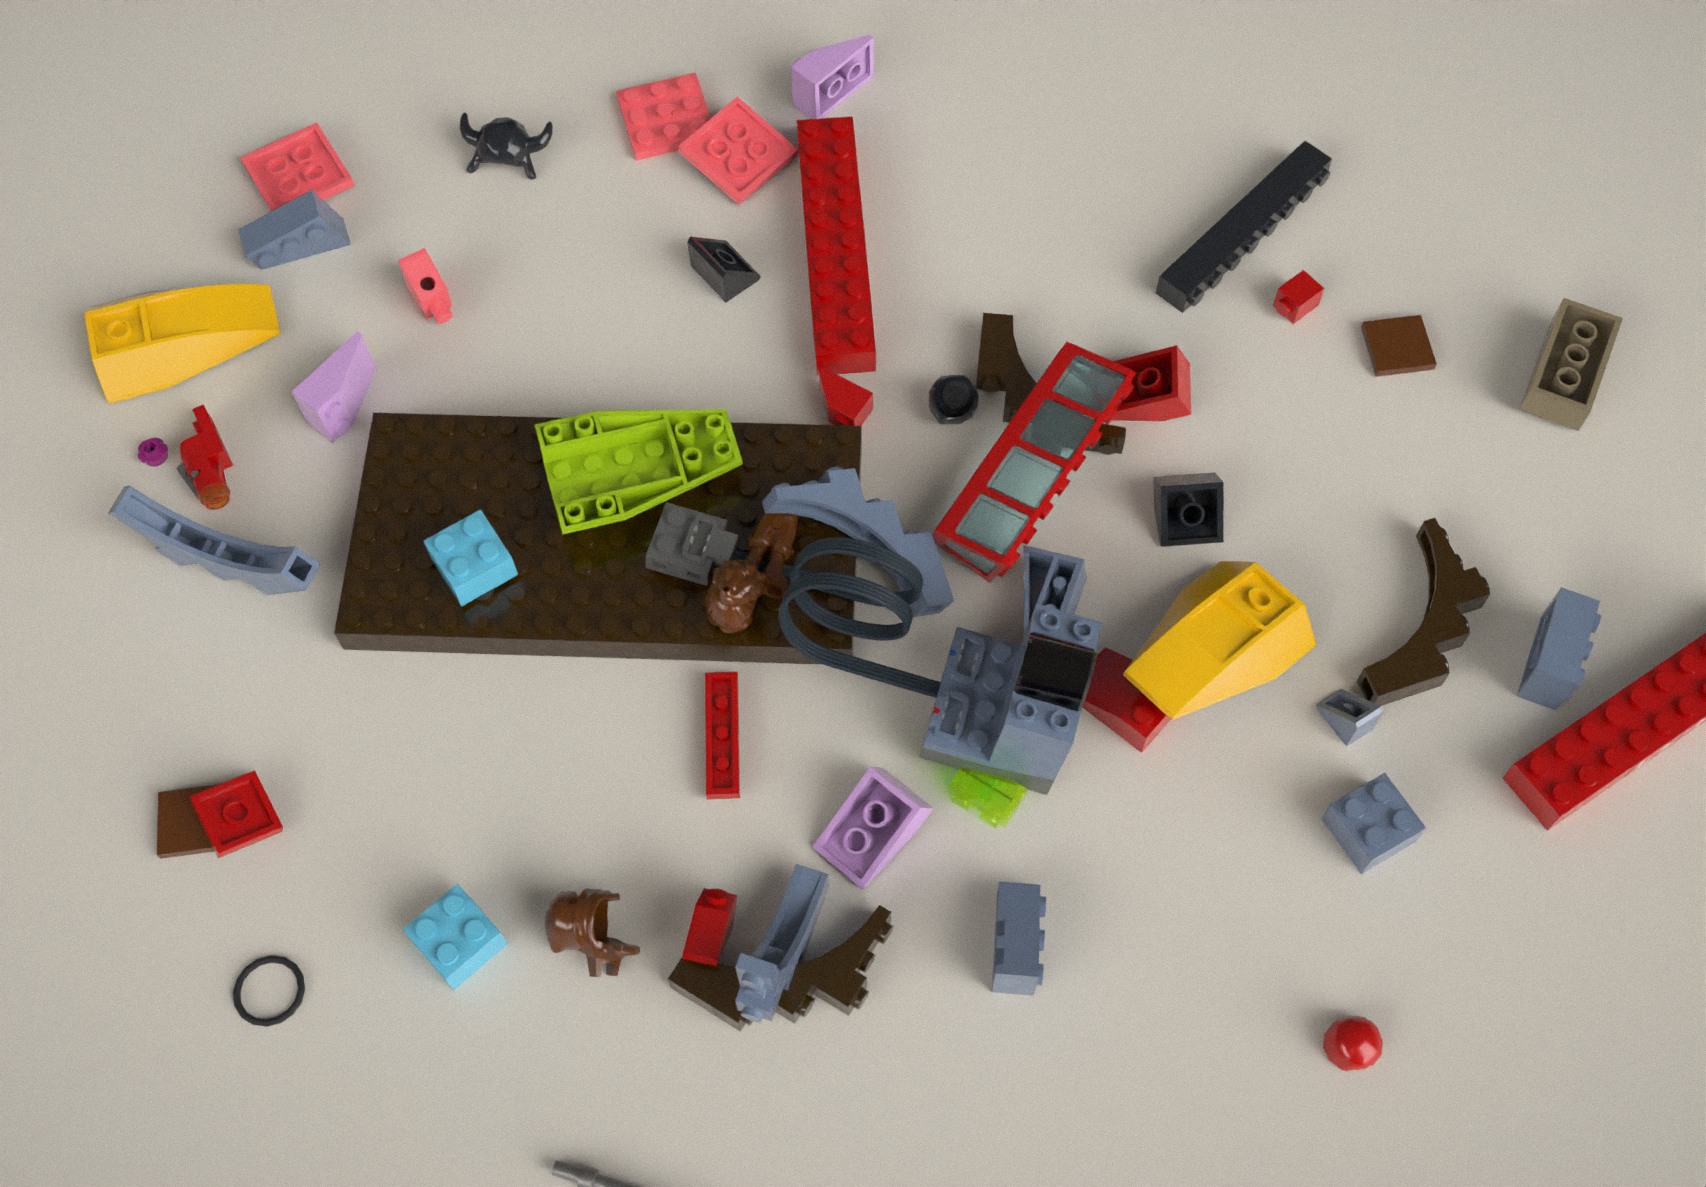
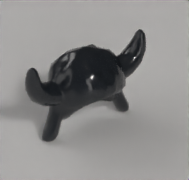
M463 113L459 126L462 138L468 144L476 147L474 156L466 171L474 173L480 163L506 164L524 167L527 177L530 180H534L536 173L530 154L539 152L547 147L553 133L552 122H548L538 136L529 137L524 125L509 117L495 118L493 121L483 125L480 131L474 130L469 124L467 113Z

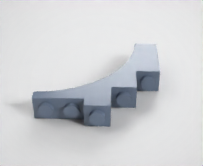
M832 467L826 470L818 481H808L796 486H790L789 483L776 485L762 501L765 513H789L816 519L834 526L854 539L863 540L889 549L914 564L922 574L923 586L918 600L909 605L912 609L913 617L939 614L954 602L932 532L918 533V530L904 532L893 500L880 501L879 498L865 501L855 468L842 469V467ZM885 567L901 591L913 588L904 577Z
M130 485L123 487L108 512L155 544V550L179 566L199 564L223 581L242 578L266 595L306 591L320 566V563L296 546L278 547L262 545L229 536L198 524L155 502Z
M796 864L780 906L762 942L751 956L740 953L735 966L740 984L735 1002L737 1010L742 1012V1017L759 1023L762 1022V1019L773 1020L783 989L788 990L798 960L804 959L829 887V874Z

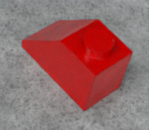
M823 367L820 368L819 388L829 423L832 425L862 426L873 410V393Z
M718 888L703 889L694 908L682 959L717 966L733 930L737 895L727 893Z

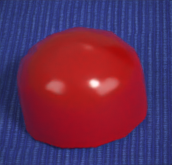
M1343 1017L1332 1023L1324 1033L1323 1048L1327 1057L1343 1071L1364 1070L1369 1066H1373L1382 1055L1383 1040L1379 1029L1372 1021L1367 1020L1366 1017Z

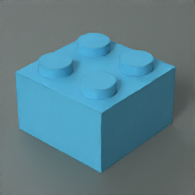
M481 509L424 540L432 561L461 607L518 575L511 555Z
M458 883L402 929L453 990L508 944L501 932Z

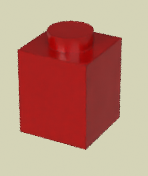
M1302 270L1278 288L1273 306L1281 316L1286 317L1294 324L1319 305L1324 287Z

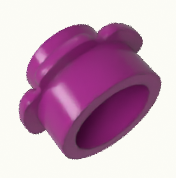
M160 438L145 440L138 447V459L148 466H159L168 457V447L166 444H163L164 442Z

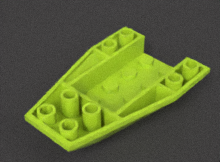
M727 409L593 411L535 424L542 459L562 534L627 520L743 464Z

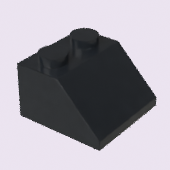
M1216 473L1154 477V510L1161 547L1224 542V482Z

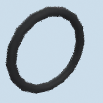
M271 955L259 958L246 966L238 976L233 990L234 1007L241 1018L252 1025L268 1027L282 1023L292 1016L302 1003L305 992L304 975L297 964L286 957ZM268 963L283 964L291 969L297 978L298 990L294 1002L287 1011L278 1017L270 1019L255 1018L246 1012L241 1003L240 992L244 980L250 972L260 965Z

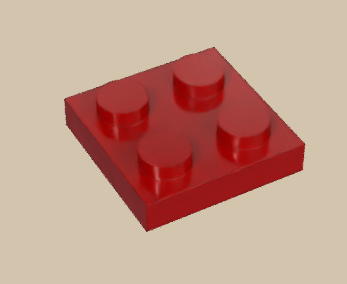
M255 770L190 796L192 807L217 858L226 856L283 831V825Z

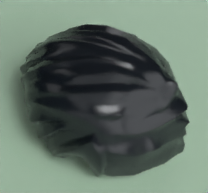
M965 375L941 376L934 382L928 392L930 411L939 424H962L967 419L972 418L978 407V392Z

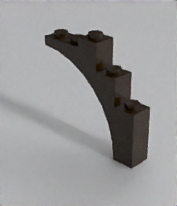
M983 313L976 389H983L988 392L1005 391L1003 422L1009 423L1036 385V382L1028 373L1018 354L1013 333V315ZM1046 399L1029 422L1030 425H1033L1031 444L1061 457L1062 448L1075 450L1094 420L1080 416L1059 403ZM1102 423L1098 430L1103 434L1093 448L1087 446L1085 449L1086 451H1096L1106 455L1122 454L1126 438V428Z
M1436 518L1424 521L1416 535L1425 557L1429 577L1428 603L1423 622L1404 646L1387 658L1365 667L1357 680L1365 699L1380 706L1442 686L1450 671L1449 663L1441 653L1462 647L1470 634L1468 620L1462 614L1482 608L1490 596L1489 584L1479 574L1477 568L1463 569L1462 559L1458 554L1454 553L1449 544L1446 530L1440 527Z
M879 905L867 922L843 944L818 958L797 964L788 990L783 989L775 1012L795 1024L800 1015L805 1017L811 1010L815 999L812 998L813 994L848 1016L854 1007L859 1010L869 994V991L866 990L867 977L860 974V971L864 973L868 971L876 955L872 952L878 942L884 944L890 936L894 927L890 924L891 911ZM680 959L668 977L671 989L739 1031L742 1030L745 1024L751 1025L753 1021L742 1017V1012L737 1010L735 1000L740 984L735 967L720 963L714 966Z

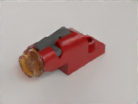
M203 404L192 409L197 421L192 423L197 435L181 442L180 455L182 462L177 467V471L197 499L200 500L201 504L205 505L207 509L217 510L226 506L230 501V489L226 484L224 470L234 465L213 419Z

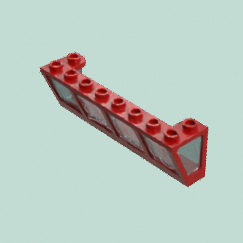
M1066 341L933 531L932 535L935 544L989 583L997 575L1002 578L1020 557L1021 554L1017 552V549L1021 543L1027 545L1035 535L1037 529L1033 525L1037 519L1044 520L1054 505L1050 503V500L1054 494L1060 496L1070 483V480L1066 477L1071 469L1076 472L1085 461L1086 456L1082 453L1086 447L1093 448L1103 434L1098 430L1102 423L1105 422L1107 425L1110 423L1119 410L1117 407L1134 388V385L1130 382L1136 375V372Z

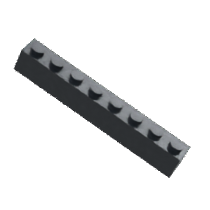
M1306 140L1301 143L1159 276L1156 294L1182 313L1191 305L1196 306L1203 298L1204 292L1209 288L1214 289L1221 281L1223 274L1228 270L1233 271L1238 266L1242 256L1246 253L1251 254L1258 246L1261 238L1264 236L1268 237L1273 233L1280 220L1288 219L1299 202H1306L1317 185L1321 187L1325 184L1331 174L1329 167L1332 158Z

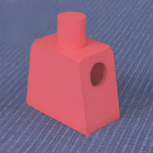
M423 248L398 260L406 287L424 317L429 319L434 316L438 324L448 322L453 317L450 310L452 303L449 292L426 249Z

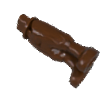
M764 512L753 535L751 534L748 537V549L750 552L742 561L755 565L756 569L759 570L763 555L766 552H770L768 563L763 570L766 576L763 582L765 585L764 595L770 598H783L788 588V582L782 573V564L794 553L792 546L799 515Z

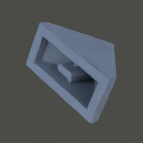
M1343 689L1316 704L1319 713L1346 746L1372 731L1383 713L1380 705Z

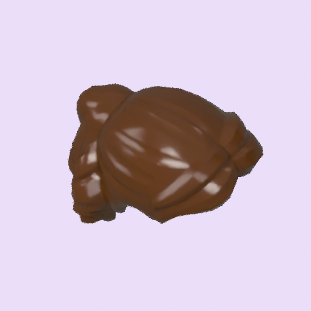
M742 560L725 561L722 567L716 568L713 571V584L709 587L705 596V608L710 623L719 626L724 633H735L746 629L753 620L752 612L757 598L765 592V585L763 583L766 578L765 574L757 570L755 565L745 563Z

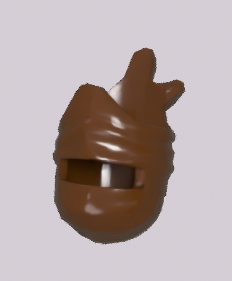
M585 888L579 897L575 891L557 894L549 903L544 921L547 939L552 952L560 953L564 950H578L587 956L590 977H601L602 965L606 963V975L618 976L621 960L625 956H633L640 953L639 946L626 944L616 938L607 937L608 902L620 900L619 893H612L609 890Z

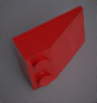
M1177 345L1113 361L1136 372V375L1130 382L1134 385V388L1117 407L1119 410L1112 420L1166 421L1192 415L1190 363ZM1100 365L1092 366V372L1113 387H1116L1125 377L1112 370L1109 371L1107 368H1102ZM1092 381L1093 410L1101 412L1100 409L1110 393Z
M1105 647L1091 662L1082 680L1085 685L1080 706L1142 753L1171 719L1123 676L1132 659ZM1076 680L1069 686V688H1072L1073 685L1075 686Z

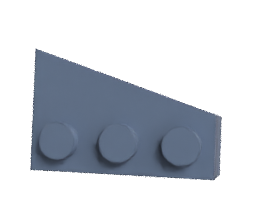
M313 190L238 229L245 256L262 270L351 245L344 219Z
M1023 545L1024 634L1036 603L1075 614L1087 580L1085 559Z
M999 881L992 992L1034 996L1036 985H1042L1043 964H1039V951H1044L1045 930H1040V917H1045L1046 897L1040 896L1041 885Z

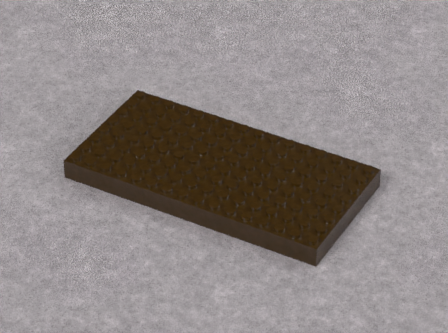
M373 413L334 634L344 650L823 665L799 652L783 634L779 624V609L783 598L774 599L763 594L757 598L752 612L753 620L751 624L743 631L724 633L719 626L710 623L705 608V596L709 587L713 584L714 570H712L708 586L646 568V554L666 502L726 519L727 532L738 535L737 550L749 553L748 537L751 534L753 535L765 512L762 501L774 486L782 483L796 486L808 481H818L824 475V472L832 467H842V469L855 468L860 482L862 426L731 422L743 461L742 465L627 520L562 534L535 429V424L562 418ZM481 509L511 555L518 575L461 607L432 561L424 540ZM799 516L792 546L794 553L783 563L794 566L799 553L814 541L829 537H852L829 524L810 517ZM766 552L763 557L769 559L770 552ZM824 554L809 559L801 568L812 572H839L856 576L857 557L846 554ZM816 589L806 591L822 607L854 620L855 601ZM794 597L789 601L788 610L795 626L806 637L828 649L853 656V636L824 627L805 614L796 603Z

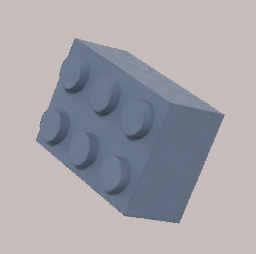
M1563 587L1560 588L1541 615L1517 697L1552 710H1556L1563 700L1568 701L1574 687L1579 688L1583 681L1585 670L1581 669L1583 660L1586 661L1593 648V642L1589 641L1591 632L1595 633L1601 620V615L1597 614L1600 604L1599 600Z

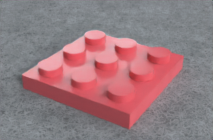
M696 72L616 91L617 100L636 161L678 151L679 145L711 119Z
M737 96L679 145L678 152L740 206L793 160L798 154V149Z
M317 122L240 157L245 169L271 211L310 190H313L322 200H326L355 186L352 177Z

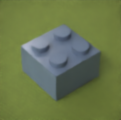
M1386 773L1381 774L1331 803L1321 818L1361 874L1415 843L1426 829L1425 825Z

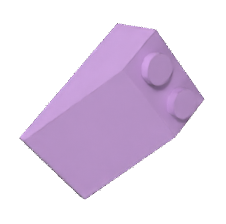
M869 34L812 50L804 57L797 59L791 66L793 105L811 119H820L874 76V37Z
M357 331L291 391L306 422L332 443L340 436L346 434L355 423L376 369L362 334Z
M870 766L812 848L858 887L865 889L916 834L934 808L886 769Z

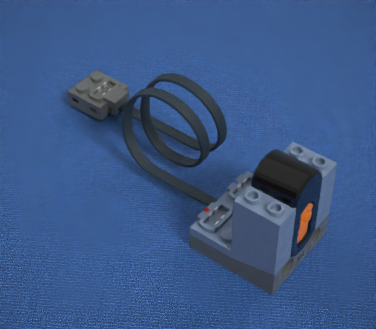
M666 502L646 554V568L708 586L712 570L722 567L725 561L744 560L749 553L737 550L738 535L727 532L726 519ZM829 537L814 541L799 553L794 566L782 564V573L786 580L790 582V585L780 605L779 624L783 634L793 647L803 655L823 665L936 698L920 752V758L1041 794H1048L1074 742L1081 709L1094 672L1097 657L1096 648L1102 622L1036 603L1020 645L957 627L942 679L939 682L821 646L806 637L795 626L788 610V603L794 597L796 603L805 614L833 631L876 641L900 639L906 636L910 630L913 612L909 605L918 600L923 586L922 574L914 564L901 555L879 545L846 537ZM819 555H852L878 563L904 577L913 588L906 591H891L874 582L839 572H812L802 569L801 566L809 559ZM762 558L759 571L763 572L768 563V558ZM816 589L853 601L886 607L895 613L902 622L882 625L846 618L819 605L806 591Z

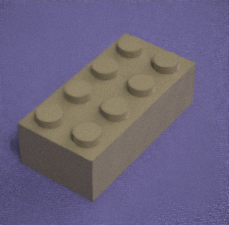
M1563 298L1552 318L1519 410L1579 431L1591 412L1623 318Z

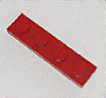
M738 671L705 673L707 800L740 798Z

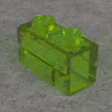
M961 767L950 783L949 793L953 795L951 801L965 811L970 806L981 812L980 820L996 828L998 824L1003 827L1007 826L1025 799L1027 789L1007 778Z

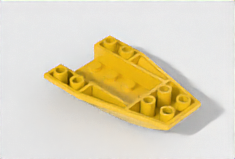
M223 284L149 291L94 305L84 312L92 362L109 404L170 388L281 334L272 289L267 284Z
M1220 561L1181 590L1125 670L1123 676L1173 720L1278 678L1316 646V641L1305 604L1257 562Z

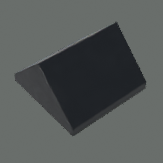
M691 236L687 240L691 267L725 302L759 281L761 276L726 240Z

